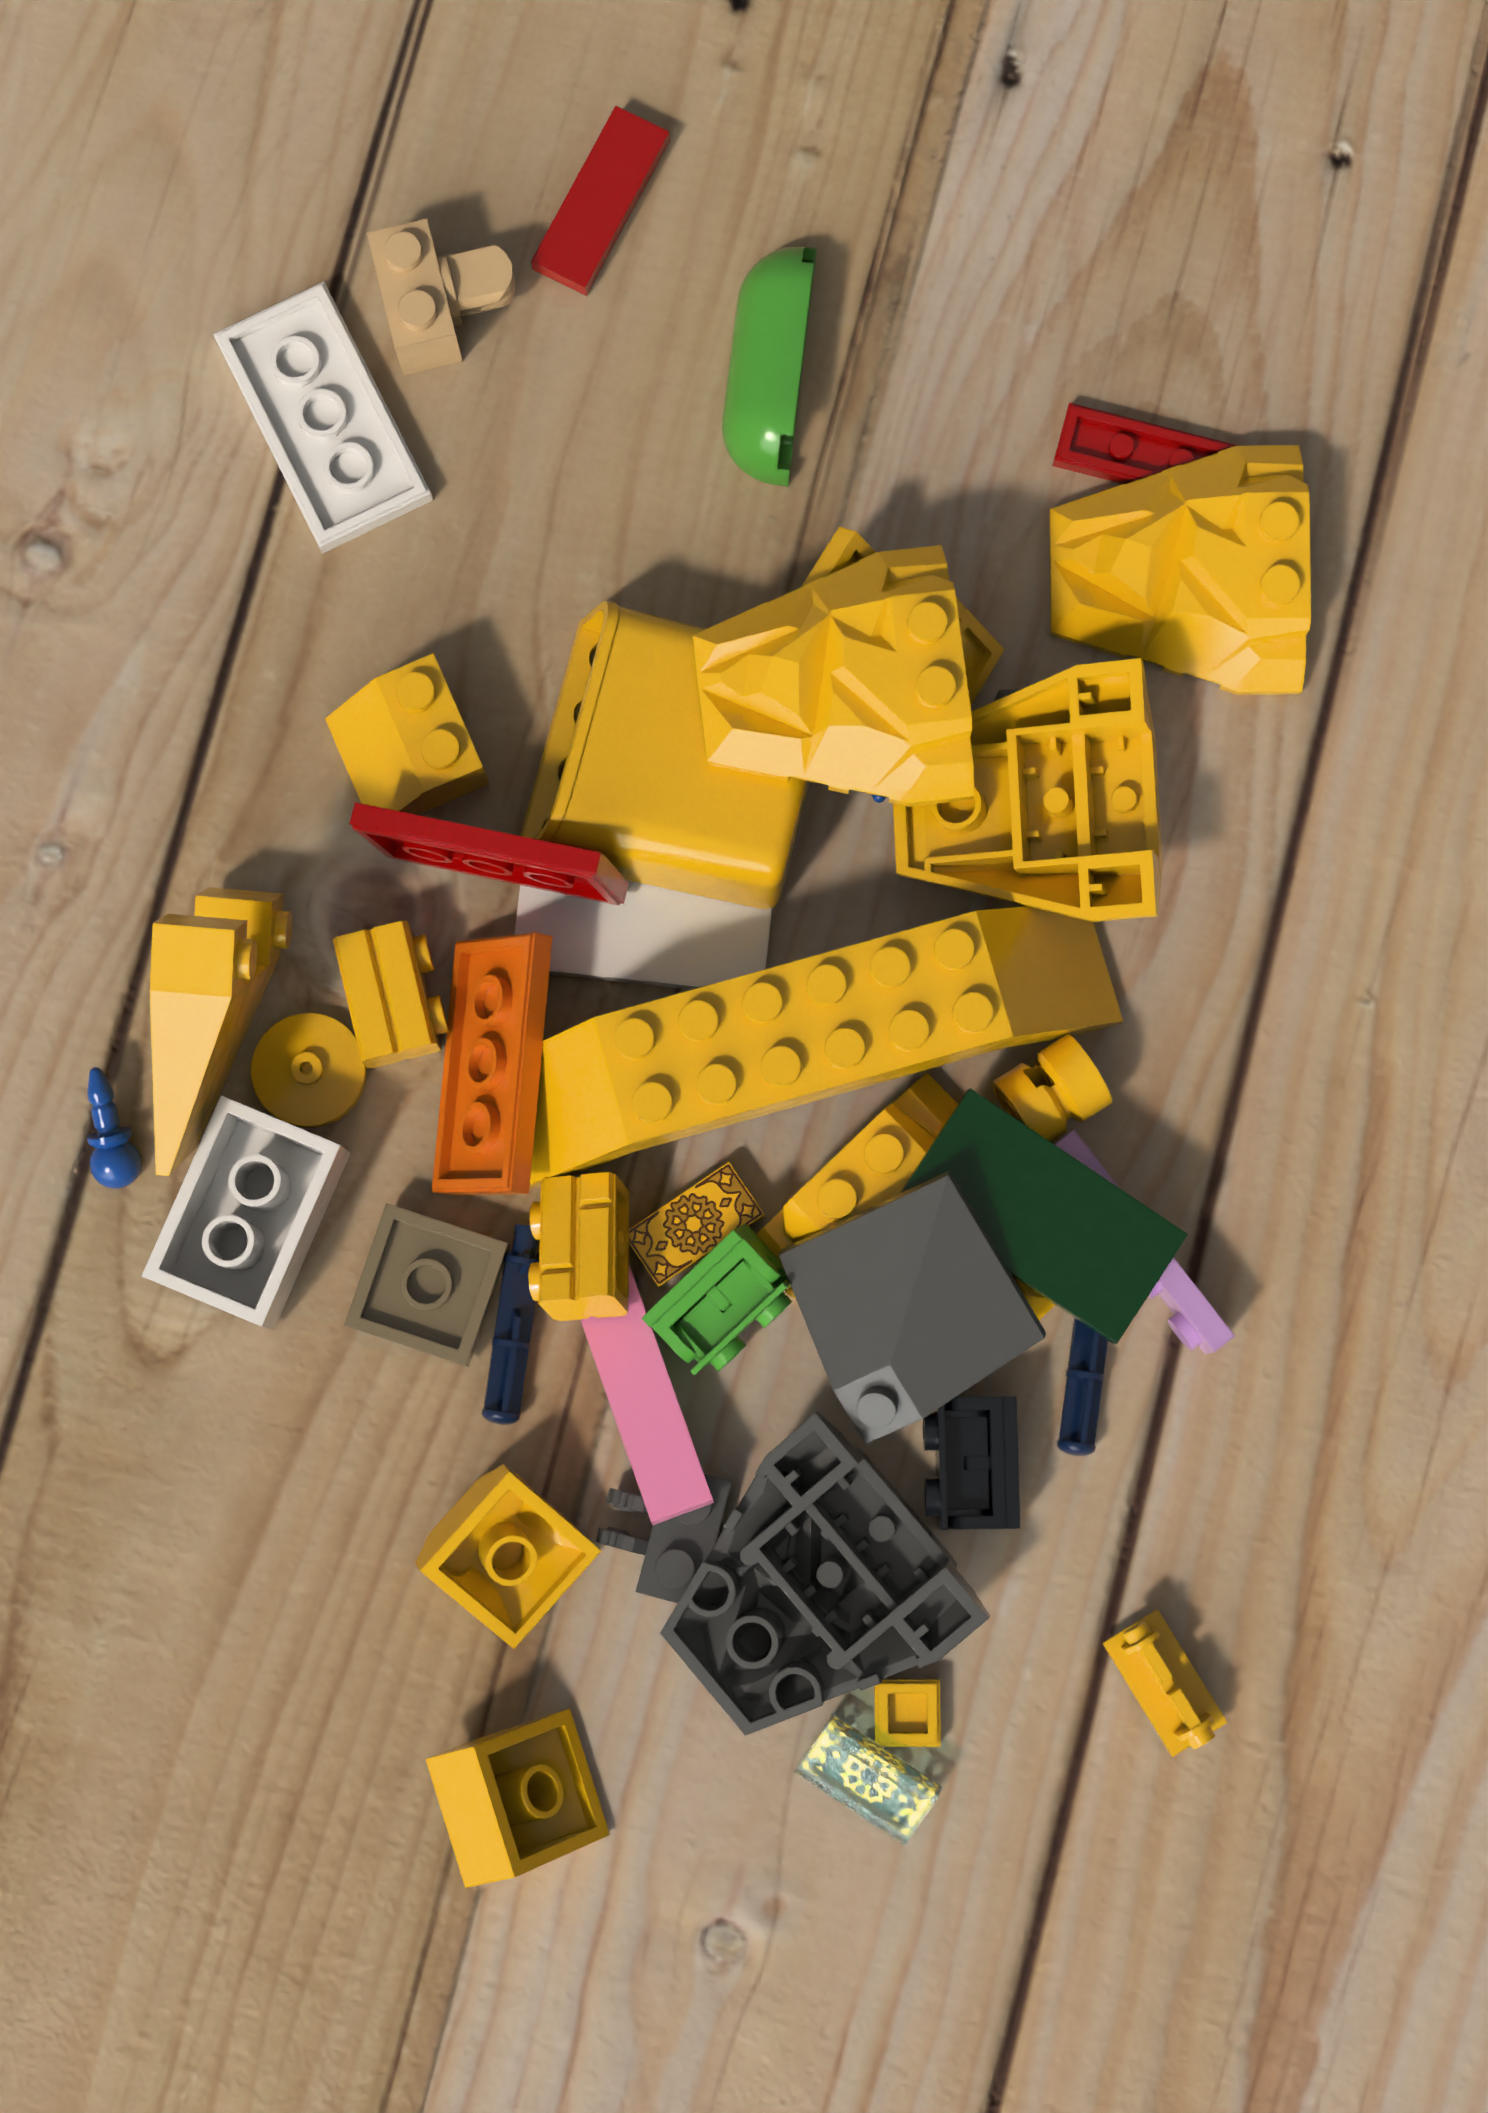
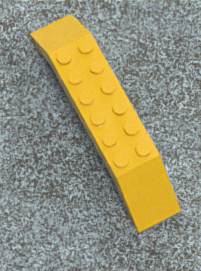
M1029 906L976 910L596 1016L544 1040L542 1047L529 1190L541 1187L543 1178L574 1176L632 1152L995 1050L1056 1040L1066 1034L1076 1037L1121 1024L1123 1019L1094 923Z

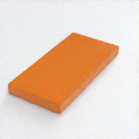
M533 932L456 941L448 1014L449 1032L446 1035L432 1193L445 1195L529 1194L553 936Z

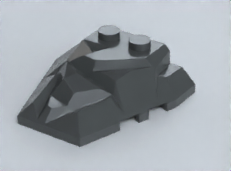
M817 1411L765 1456L739 1505L732 1511L723 1526L724 1530L706 1560L701 1563L660 1634L746 1736L821 1707L825 1701L858 1688L862 1691L878 1685L882 1679L912 1667L918 1666V1668H922L935 1663L986 1622L990 1615L972 1587L956 1570L957 1563L951 1554L870 1458L859 1448L855 1450L842 1433Z

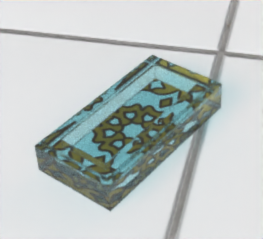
M831 1714L795 1769V1773L904 1846L939 1798L942 1790L941 1785L834 1714Z

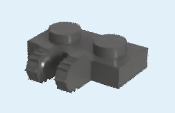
M704 1474L714 1503L653 1525L649 1540L632 1536L625 1530L613 1527L606 1529L599 1527L595 1542L645 1555L635 1592L678 1603L701 1563L706 1560L716 1543L732 1481ZM609 1488L606 1502L613 1504L614 1508L632 1513L639 1511L648 1514L642 1496Z

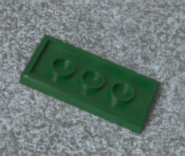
M971 1088L966 1091L899 1192L900 1194L950 1170L1012 1276L1113 1344L1119 1342L1188 1236L1186 1232Z

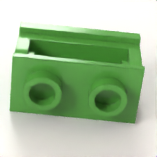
M745 1223L733 1229L642 1317V1320L649 1327H652L685 1362L690 1363L693 1359L698 1362L690 1370L694 1376L710 1363L719 1372L747 1346L739 1336L755 1320L766 1328L793 1302L785 1294L791 1285L781 1260Z

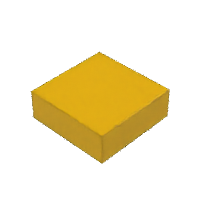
M884 1678L880 1684L874 1686L875 1747H941L939 1678Z

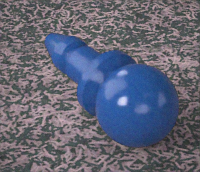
M94 1067L89 1072L87 1095L89 1102L92 1104L91 1114L94 1127L98 1132L87 1136L88 1144L95 1148L90 1157V1169L93 1177L101 1185L112 1189L124 1188L133 1183L141 1171L142 1160L138 1149L129 1142L133 1135L131 1127H118L120 1120L116 1103L113 1102L114 1092L103 1071L98 1067Z

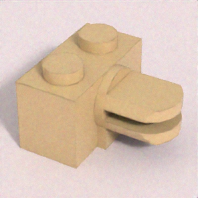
M427 218L366 233L394 348L403 376L463 362L454 328L463 325L461 317L504 307L513 299L515 276L507 253L497 245H486L437 257Z

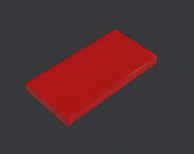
M357 802L354 803L349 822L352 829L388 858L620 906V903L624 904L629 882L601 852Z

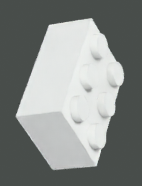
M221 1096L142 1277L261 1327L274 1330L351 1153L337 1143Z

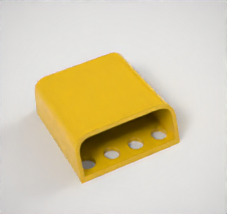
M601 602L578 623L520 836L601 852L628 881L759 909L773 908L778 904L782 895L810 781L790 777L787 782L707 765L692 640L694 634L705 629L618 606L614 602ZM596 650L595 656H594V659H593V663H592V667H591L590 657H591L593 651ZM580 707L577 722L575 723L574 714ZM565 764L561 780H559V770Z

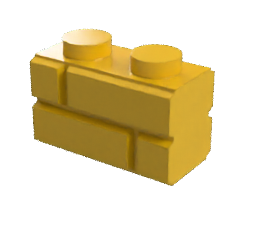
M398 921L377 926L370 930H361L336 936L333 939L361 1062L367 1068H376L441 1051L438 1034L449 1032L441 996L429 997L423 973L435 970L426 934L414 936L413 929L408 921Z
M611 1172L581 1174L580 1177L570 1175L543 1178V1181H541L540 1201L532 1202L530 1206L531 1231L535 1240H540L539 1262H532L528 1273L532 1299L538 1301V1304L553 1320L558 1321L588 1319L591 1316L596 1318L626 1316L629 1313V1190L618 1176Z

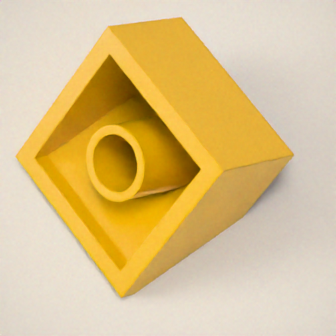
M434 653L374 678L325 718L362 804L419 815L489 785L482 763Z
M570 1708L472 1740L426 1758L465 1888L515 1878L610 1835Z

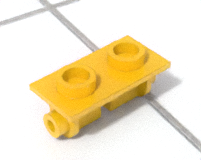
M1158 1609L1102 1643L1171 1757H1174L1190 1746L1194 1750L1205 1745L1215 1737V1730L1228 1723Z

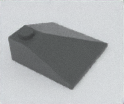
M950 1170L789 1245L779 1252V1258L832 1389L866 1444L925 1418L1043 1340L1046 1335V1331Z

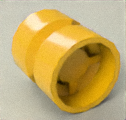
M1066 1034L1038 1052L1037 1065L1034 1067L1021 1063L991 1083L1003 1110L1050 1142L1067 1132V1120L1070 1118L1082 1123L1112 1103L1111 1094L1098 1069L1082 1046L1069 1034Z

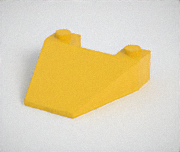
M208 887L195 895L194 916L166 914L153 923L150 1015L156 1175L169 1176L197 1147L280 958L281 949H288L290 946L293 920L291 911H283L284 893Z

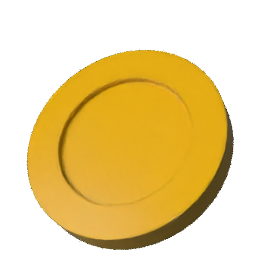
M302 1013L282 1019L262 1036L253 1054L251 1078L258 1099L272 1115L281 1121L297 1127L316 1128L338 1121L353 1109L365 1088L367 1067L361 1062L355 1035L345 1025L326 1015Z

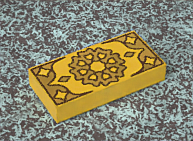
M727 1162L630 1228L629 1244L660 1288L704 1258L733 1229L745 1223L750 1227L763 1218L765 1214L731 1164Z

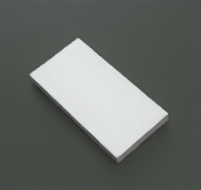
M325 282L319 283L213 334L322 554L433 501L432 494Z
M628 881L629 886L624 904L620 903V906L520 885L514 935L536 932L553 936L549 974L696 989L766 969L772 908L759 909Z

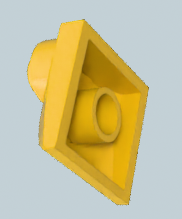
M502 1464L493 1471L478 1478L432 1529L415 1564L420 1572L510 1647L515 1649L599 1555L601 1549L535 1492L520 1475Z

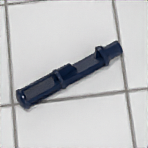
M515 1225L512 1249L506 1252L504 1258L484 1407L482 1409V1416L487 1421L500 1425L513 1424L520 1419L528 1352L531 1345L530 1338L536 1301L532 1299L530 1293L528 1273L530 1264L532 1262H539V1253L537 1252L539 1240H535L531 1226Z
M1075 1318L1068 1369H1066L1065 1375L1067 1378L1057 1447L1069 1455L1087 1456L1096 1449L1095 1438L1102 1383L1105 1378L1104 1367L1108 1340Z

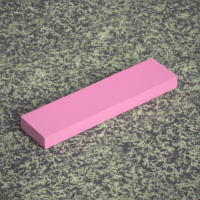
M629 1264V1313L626 1316L604 1318L591 1316L588 1319H581V1323L652 1525L710 1505L714 1503L655 1334L652 1327H649L642 1320V1317L647 1312Z

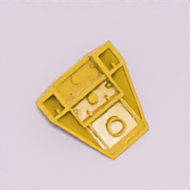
M1136 658L1075 665L971 711L972 733L970 741L974 766V798L972 800L910 807L893 804L896 873L900 876L1091 922L1158 917L1163 856L1156 738L1143 660Z

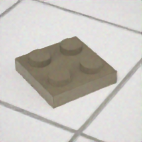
M386 1203L344 1326L469 1367L510 1244Z

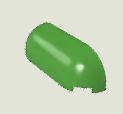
M786 247L761 258L744 278L737 299L722 418V434L726 449L737 466L749 476L773 485H789L817 248Z

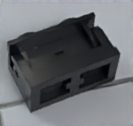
M1017 1396L955 1397L923 1418L924 1451L935 1450L936 1477H925L924 1479L925 1515L937 1516V1529H1020Z

